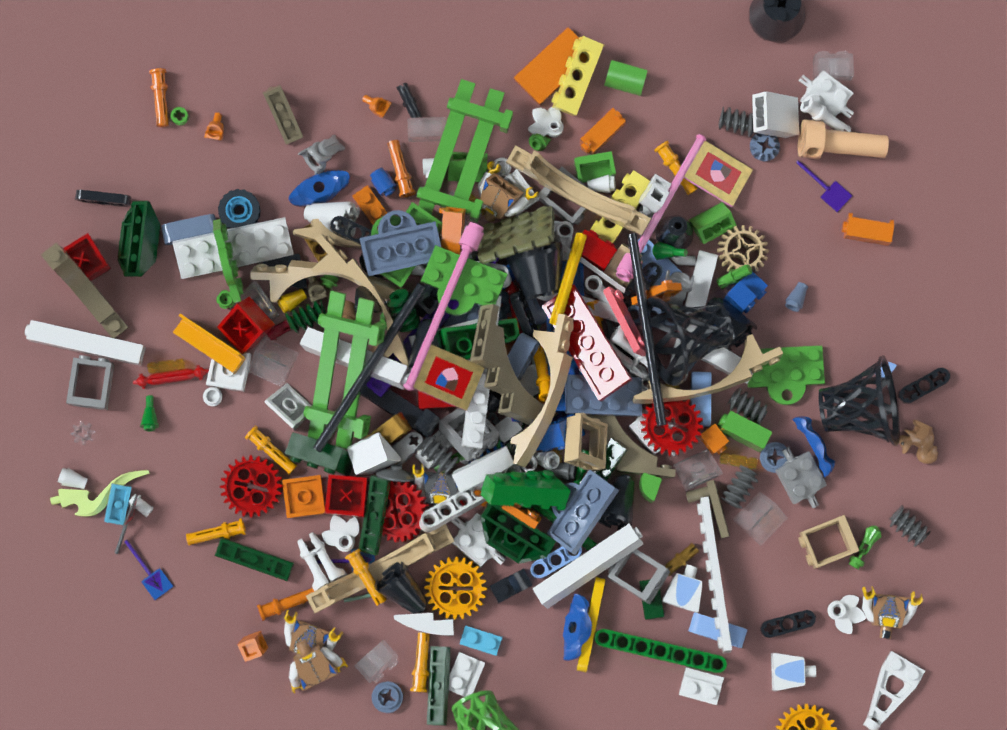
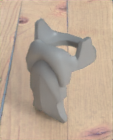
M332 135L330 139L313 143L312 146L302 150L298 155L303 156L305 162L315 172L314 174L317 175L324 172L326 163L338 151H344L345 147L339 143L335 135ZM310 155L314 157L319 166L313 164Z
M667 270L665 280H673V283H681L682 291L676 296L670 297L667 303L683 306L686 292L692 291L694 276L692 275L691 280L687 274L681 272H674L670 276V270Z

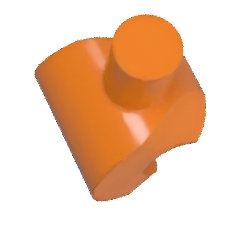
M365 95L362 100L369 104L370 110L380 118L384 117L392 103L381 97L372 98L368 95Z
M216 112L214 114L213 121L207 126L205 138L223 140L224 126L220 123L221 113Z

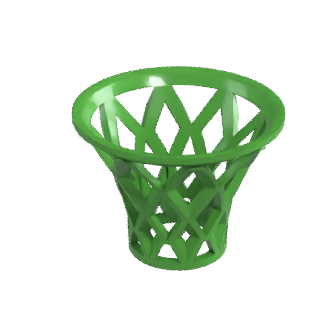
M487 690L470 694L452 706L458 730H486V725L492 730H520L506 717L492 691ZM485 696V702H482L478 697ZM471 700L470 709H467L463 703Z

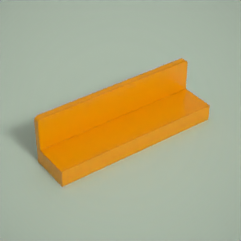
M179 314L178 316L182 320L173 333L236 374L246 358L182 314Z

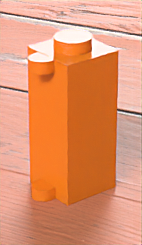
M612 108L580 139V147L586 154H596L625 126L626 120L622 117L621 113Z
M456 207L439 208V213H443L441 248L460 255L462 246L459 242L464 232L466 209Z
M848 213L847 220L843 221L841 232L844 233L845 239L886 246L892 243L894 220L885 223L852 217L853 213Z

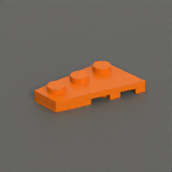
M665 280L661 282V285L649 287L650 290H646L647 299L658 297L667 302L670 300V297H674L682 291L681 283H673V280ZM637 296L631 298L632 305L638 306Z

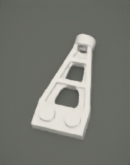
M890 651L880 669L868 716L863 725L870 730H878L886 718L917 687L925 671ZM890 675L904 682V687L897 694H891L886 690L887 679ZM882 694L892 699V703L886 711H882L877 707Z

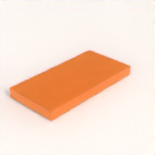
M569 27L514 77V80L539 106L561 86L558 84L562 74L565 75L567 67H565L569 56L572 57L574 53L572 47L575 40L579 39V37ZM584 53L579 55L582 63L587 61V56Z

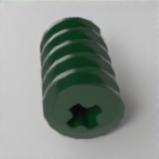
M406 289L395 290L389 296L390 299L387 302V306L390 307L394 320L410 297ZM415 308L399 330L400 332H407L418 328V324L421 321Z
M320 300V305L313 301V308L306 304V311L299 307V313L292 310V316L287 312L285 316L291 330L299 334V327L304 331L307 330V324L314 328V321L318 324L319 315L321 313L326 314Z

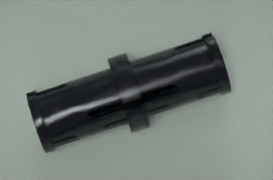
M403 83V87L399 85L397 90L403 100V107H406L411 117V121L420 120L423 118V115L416 104V97H413L408 87V83Z

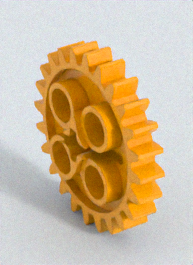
M458 556L455 557L454 562H452L450 557L447 558V563L440 560L441 567L435 564L434 568L436 571L428 572L432 578L425 579L430 583V585L424 586L425 589L430 591L425 596H431L432 598L428 604L434 603L435 606L432 610L439 608V615L445 612L447 619L451 614H453L454 620L457 619L458 614H460L462 619L465 618V613L472 616L471 609L477 612L478 608L476 605H483L480 598L487 597L482 593V591L488 590L487 587L482 586L487 580H481L480 578L484 572L478 573L479 566L473 568V561L466 564L465 557L461 562H459ZM445 572L451 575V581L448 584L442 581V575ZM464 573H468L471 577V581L468 584H464L461 581V576ZM457 583L459 587L470 586L473 587V590H458L455 593L453 589L442 590L439 589V586H454ZM444 592H448L451 595L449 603H445L441 599ZM465 592L470 595L469 603L461 601L462 593Z
M797 704L796 711L790 707V714L783 712L785 719L778 718L779 722L782 723L781 726H775L778 730H788L791 726L801 730L797 724V720H800L804 730H837V727H831L834 720H827L830 715L829 713L822 715L823 708L816 711V705H812L811 709H809L808 704H804L803 709ZM807 717L814 719V725L811 728L805 725Z

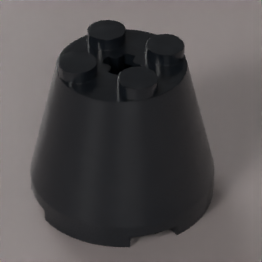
M753 0L749 9L750 25L753 31L765 41L783 43L793 39L801 31L806 18L805 6L802 0Z
M561 241L556 243L550 242L549 245L539 248L534 247V249L522 253L516 252L515 255L506 257V261L523 296H525V300L558 293L562 281L563 246Z

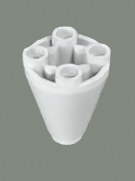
M350 201L308 204L304 210V219L310 223L312 219H319L331 231L330 221L335 216H343L355 222L359 216L360 209ZM339 220L338 222L334 221V224L336 225L335 229H346L344 231V234L347 235V231L349 227H351V224H348V226L345 227L341 224V220ZM356 228L351 230L352 237L355 235Z

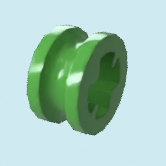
M176 107L171 112V119L176 125L182 126L187 123L189 116L184 108ZM178 112H181L182 115H185V117H182V120L180 121L177 118H175V115H177Z

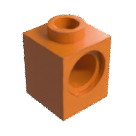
M713 424L702 433V437H699L712 455L716 452L719 455L728 448L726 444L729 440L716 424Z
M261 631L244 636L237 644L245 662L263 656L268 649Z

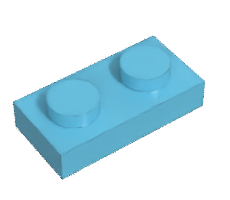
M111 484L104 522L123 525L132 487Z
M465 626L460 645L497 656L502 637Z

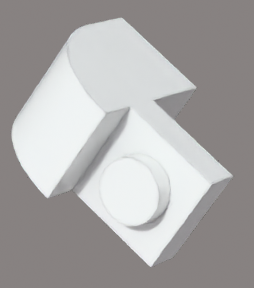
M655 174L641 195L639 203L656 213L670 193L668 189L671 183Z

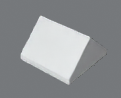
M288 383L265 400L266 405L294 431L306 419L303 415L305 407L311 406Z
M379 432L347 448L356 475H372L378 470L401 461V457Z

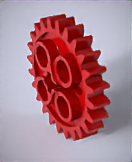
M690 399L685 402L683 400L663 402L664 410H669L671 415L666 417L667 425L657 426L654 403H652V408L646 407L648 414H642L646 421L640 422L642 426H645V428L641 429V433H647L643 439H650L648 447L655 445L654 452L661 449V455L667 451L669 457H671L672 452H675L678 457L681 450L686 454L687 447L693 450L691 443L698 444L696 437H702L698 430H703V426L698 424L703 422V418H697L700 415V410L694 411L696 404L689 406ZM687 416L690 420L688 423L683 424L679 421V418ZM675 422L676 427H672V429H669L668 424ZM662 427L665 432L662 435H656L654 430ZM680 428L688 429V432H685ZM679 433L683 436V439L679 442L674 441L673 435Z
M250 455L249 460L242 456V462L235 459V466L228 465L231 469L230 472L223 471L227 477L221 478L225 482V485L220 486L221 489H225L221 496H227L224 503L230 502L229 509L231 510L235 507V514L242 511V517H245L247 513H249L250 518H253L254 513L261 517V511L268 514V507L274 509L273 501L279 503V500L275 497L276 495H282L278 491L279 488L283 487V485L278 484L282 477L275 476L279 470L272 471L274 464L272 463L267 466V459L261 462L260 456L256 458V461L252 455ZM243 470H248L250 473L249 478L246 480L240 479V472ZM261 475L268 476V482L264 485L258 482V478ZM235 481H239L245 484H251L253 482V484L257 487L267 488L268 492H263L257 489H252L251 492H249V488L245 486L236 485ZM241 488L245 494L242 498L237 499L235 491ZM261 493L263 495L261 503L254 502L253 497L255 494Z
M391 481L388 496L390 507H386L382 537L387 535V541L394 539V542H399L401 539L402 542H405L407 538L409 540L414 539L413 534L419 535L418 529L422 530L419 526V521L429 504L423 503L427 497H421L422 490L416 491L417 485L410 486V481L404 484L403 482L397 481L396 483V481ZM404 495L408 497L407 504L403 502ZM396 509H400L401 512L397 513ZM407 514H410L412 517L411 523L407 522ZM390 517L394 520L393 527L389 525Z

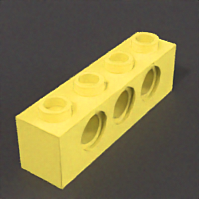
M585 36L575 40L572 47L574 53L572 57L569 56L565 67H567L565 75L562 74L558 84L561 86L559 91L553 95L552 102L554 104L552 108L571 116L577 115L604 44ZM581 53L587 56L585 63H582L579 59ZM574 70L580 73V79L578 81L574 80L572 77V73ZM567 88L573 90L572 98L566 96L565 91Z
M633 170L631 175L626 174L621 182L624 184L621 190L616 189L611 198L615 201L631 205L636 210L640 204L639 199L646 190L650 180ZM627 189H633L636 195L633 197H629L626 195L625 191ZM602 217L600 222L596 220L590 230L596 232L599 235L598 238L604 242L608 240L614 244L624 227L615 224V227L607 228L605 226L607 219Z

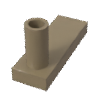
M281 86L269 87L267 91L263 92V95L285 144L287 145L303 138Z
M715 480L706 482V487L687 491L688 503L699 501L702 497L711 498L721 538L730 537Z

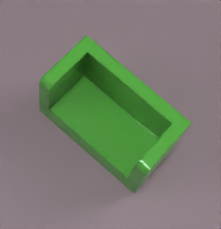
M612 151L574 158L576 177L581 183L606 175L614 177L616 175Z

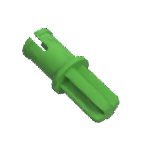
M743 265L737 269H731L726 275L717 278L718 286L724 289L733 283L737 284L742 278L752 274L751 266Z

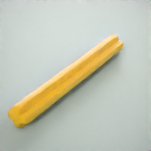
M576 233L549 321L550 324L555 326L558 314H564L587 238L583 233Z

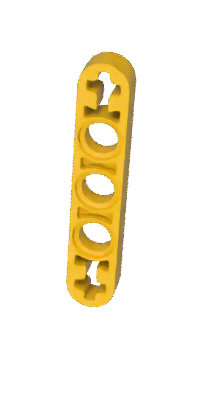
M595 578L588 611L592 622V630L589 639L581 647L577 671H587L605 585V579Z

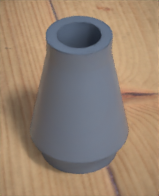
M798 282L797 286L786 298L785 306L794 312H799L803 308L808 286Z

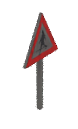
M138 495L135 496L123 523L124 526L115 554L119 553L128 523L134 517Z

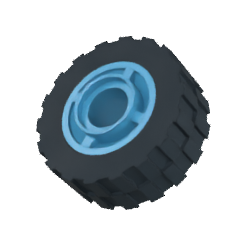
M245 189L231 190L223 195L222 200L220 199L218 214L221 222L226 224L227 228L232 229L258 223L261 209L257 198L250 191L248 192ZM237 206H242L245 208V211L242 215H236L234 213V210Z

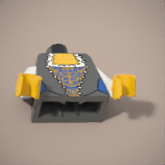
M415 464L413 465L414 482L417 485L416 490H422L420 496L427 497L424 500L426 504H431L434 507L460 492L452 474H447L443 477L444 473L424 471L423 464H421V470H416Z

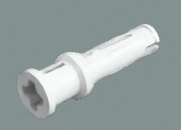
M809 96L802 102L800 110L812 115L814 120H821L834 130L844 131L843 129L851 132L850 126L827 112L826 107L822 104H817L814 98Z

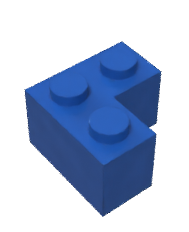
M752 272V274L739 281L727 293L724 300L739 312L747 314L756 304L754 300L756 298L760 300L767 293L765 289L768 285Z
M575 414L564 415L551 421L537 450L548 452L555 447L558 450L565 449L567 417L575 416ZM582 428V436H584V435H585V431H584V429Z

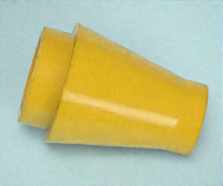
M299 289L280 296L277 303L284 313H290L307 297L304 291Z

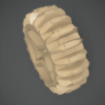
M745 225L741 226V231H739L737 226H734V233L728 229V236L723 234L721 238L724 241L718 242V245L723 247L717 249V253H723L718 257V260H725L721 266L724 267L728 264L727 272L731 269H737L743 265L735 263L731 257L739 258L742 264L750 265L751 269L757 273L759 271L758 266L763 267L765 264L762 261H767L768 259L767 256L763 255L769 252V249L763 248L768 243L761 242L764 239V235L758 237L759 230L752 233L751 226L748 228V231H745ZM742 237H747L754 243L747 244ZM736 238L737 248L728 252L729 242ZM741 247L747 249L745 255H742V253L740 254L738 252ZM754 250H758L756 261L750 264L749 254L754 252Z

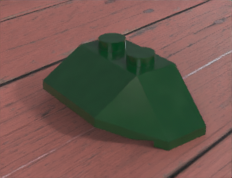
M133 201L121 224L117 260L124 277H142L156 262L160 222L149 201Z
M488 503L480 516L485 543L518 564L547 558L556 543L554 539L536 528L533 529L504 510L500 505H490Z

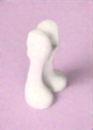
M618 326L611 335L609 342L623 365L629 369V372L646 379L648 373L638 365L641 362L648 367L646 355L643 357L633 352L621 326ZM614 344L618 345L619 347L627 351L634 357V359L631 360L619 349H617Z
M312 532L309 536L312 544L316 547L315 549L309 551L302 538L297 542L301 552L300 556L305 559L313 574L314 582L312 588L316 591L329 584V581L320 569L314 557L315 555H318L331 582L345 577L347 574L344 569L337 568L332 563L324 548V542L320 541L317 535Z

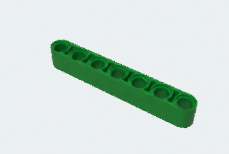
M607 629L598 630L594 635L597 645L609 649L713 673H721L727 667L725 658L720 655ZM601 632H605L609 637L606 643H600L598 640V635ZM619 637L627 639L626 647L621 648L617 645ZM639 641H643L646 644L644 652H639L636 649V644ZM659 645L665 648V654L662 657L657 656L655 653V649ZM676 650L683 651L684 658L682 661H677L674 658ZM696 654L703 657V663L699 666L693 662ZM714 659H720L722 662V667L719 670L714 669L712 666Z

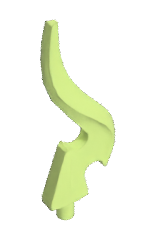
M140 470L122 474L114 479L93 501H90L88 498L90 493L88 490L59 489V496L51 497L50 501L52 505L61 503L62 508L76 504L79 507L78 512L74 514L76 516H94L106 507L112 483L125 485L137 477L150 473L149 470Z

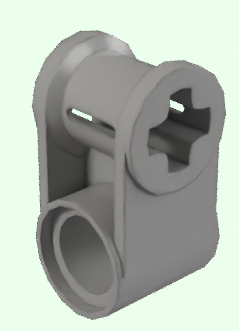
M411 432L392 446L401 457V461L397 462V464L402 465L417 452L415 451L416 448L424 441L421 434ZM412 437H419L417 441L419 444L417 446L415 444H410L412 442Z

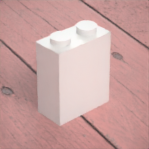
M767 91L752 95L754 133L782 138L799 135L798 97Z

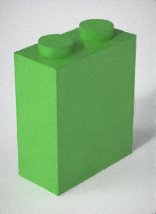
M730 411L728 414L724 413L717 425L724 435L757 452H761L765 448L772 434V431L733 411Z

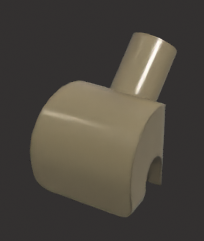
M315 276L308 277L310 283L308 285V293L311 302L327 297L328 294L322 283L317 281Z

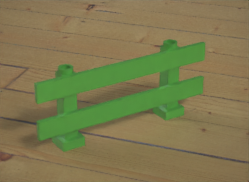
M461 79L455 98H449L447 109H450V114L425 187H419L416 197L420 198L418 206L431 215L435 205L445 208H465V214L470 215V220L478 223L483 208V201L475 199V202H471L469 198L494 125L500 126L501 132L508 133L513 118V111L506 109L505 113L499 112L505 93L491 88L484 107L470 103L476 84ZM469 116L478 119L479 123L455 194L452 196L440 192L464 118Z
M333 290L330 291L327 314L321 313L318 318V325L325 329L313 406H306L303 413L304 417L310 420L308 437L318 440L325 429V425L329 423L335 411L328 410L340 332L353 335L343 399L365 366L368 341L370 345L374 346L383 343L386 323L378 322L371 325L375 301L359 298L355 321L343 318L346 294ZM360 393L338 425L336 446L347 449L351 446L353 434L354 437L359 439L368 435L371 416L364 414L358 418L356 417Z

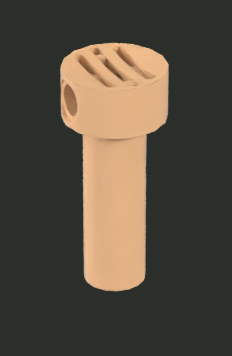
M804 119L800 126L798 155L802 158L820 159L823 152L885 158L888 152L889 139L886 135L825 129L823 121Z

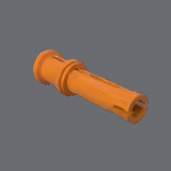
M164 68L149 70V74L152 75L151 90L154 92L157 127L169 126L166 102L168 85L165 83L166 69Z
M399 140L389 141L387 145L396 172L395 182L399 186V197L407 198L416 194V191L412 187L410 180L412 177L407 172Z
M313 588L280 600L273 599L272 602L264 605L258 604L257 607L262 621L276 614L279 616L284 610L309 602L306 596L314 592Z

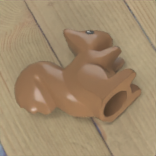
M913 420L914 429L912 431L905 429L904 431L908 436H900L899 444L902 447V453L906 454L910 447L914 445L918 447V460L923 464H931L936 461L938 456L937 447L933 445V428Z

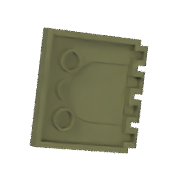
M543 206L530 213L523 212L514 218L507 217L500 222L483 225L484 235L478 247L480 263L486 264L496 261L497 258L503 259L515 255L516 252L522 253L532 250L534 247L539 248L549 245L550 242L554 241L555 212L553 207Z

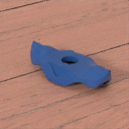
M325 171L308 177L292 191L288 199L290 203L298 207L314 203H326L349 184L350 175L346 171ZM317 182H322L325 185L324 190L320 193L316 192L313 188Z
M806 416L793 418L792 420L796 423L797 429L805 434L817 456L819 468L822 470L824 477L828 476L835 466V461L829 458L824 441L813 430L812 419Z
M574 594L570 610L565 617L563 658L566 661L574 660L581 655V647L591 635L592 622L587 613L589 602L580 594ZM575 623H576L577 628H576V631L573 633V631H574V625H575Z

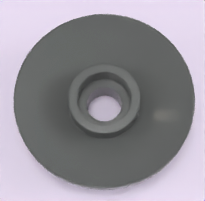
M391 464V468L381 469L376 472L378 477L390 481L409 482L415 479L412 473L403 470V466L399 464Z

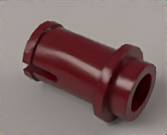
M284 320L275 325L267 333V336L271 341H276L279 336L291 331L288 322Z

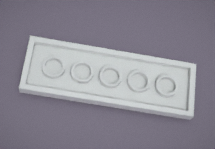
M285 217L227 229V242H231L234 258L232 260H236L238 267L294 255ZM214 233L173 241L181 279L222 271Z

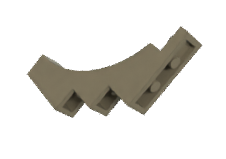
M56 242L41 254L52 270L77 295L111 338L116 339L128 329V326L99 289L89 280L63 247Z
M495 304L481 306L470 362L487 368L484 387L502 394L498 413L531 425L540 414L544 404L540 403L526 391L511 367L505 347L504 328L496 325L499 306Z
M587 415L590 418H598L600 422L608 424L607 444L611 438H614L628 449L617 465L616 472L642 475L645 472L656 477L675 478L676 470L671 469L672 466L660 465V468L657 467L658 457L648 453L634 443L623 431L615 416Z

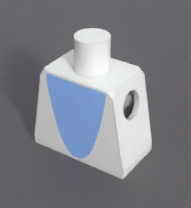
M686 565L684 575L675 573L662 598V602L698 613L702 590V581L695 579L698 568Z
M771 653L772 691L804 686L805 677H816V666L805 665L804 657Z

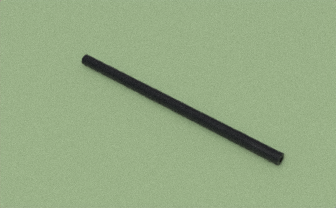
M637 233L628 234L627 237L657 426H664L667 423Z
M419 283L386 332L383 343L377 346L314 444L313 448L318 452H322L426 290Z

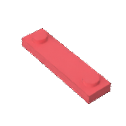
M607 287L603 292L633 352L644 357L646 355L644 339L640 335L623 301V294L618 289L615 290Z

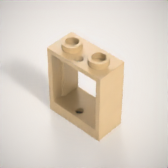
M576 413L575 416L567 417L564 462L588 471L605 469L608 424L600 422L598 418H590L585 413ZM582 428L590 431L589 455L581 452Z
M845 515L799 533V543L802 548L806 549L808 554L805 556L809 566H813L814 569L859 551ZM837 524L847 551L818 562L807 535Z

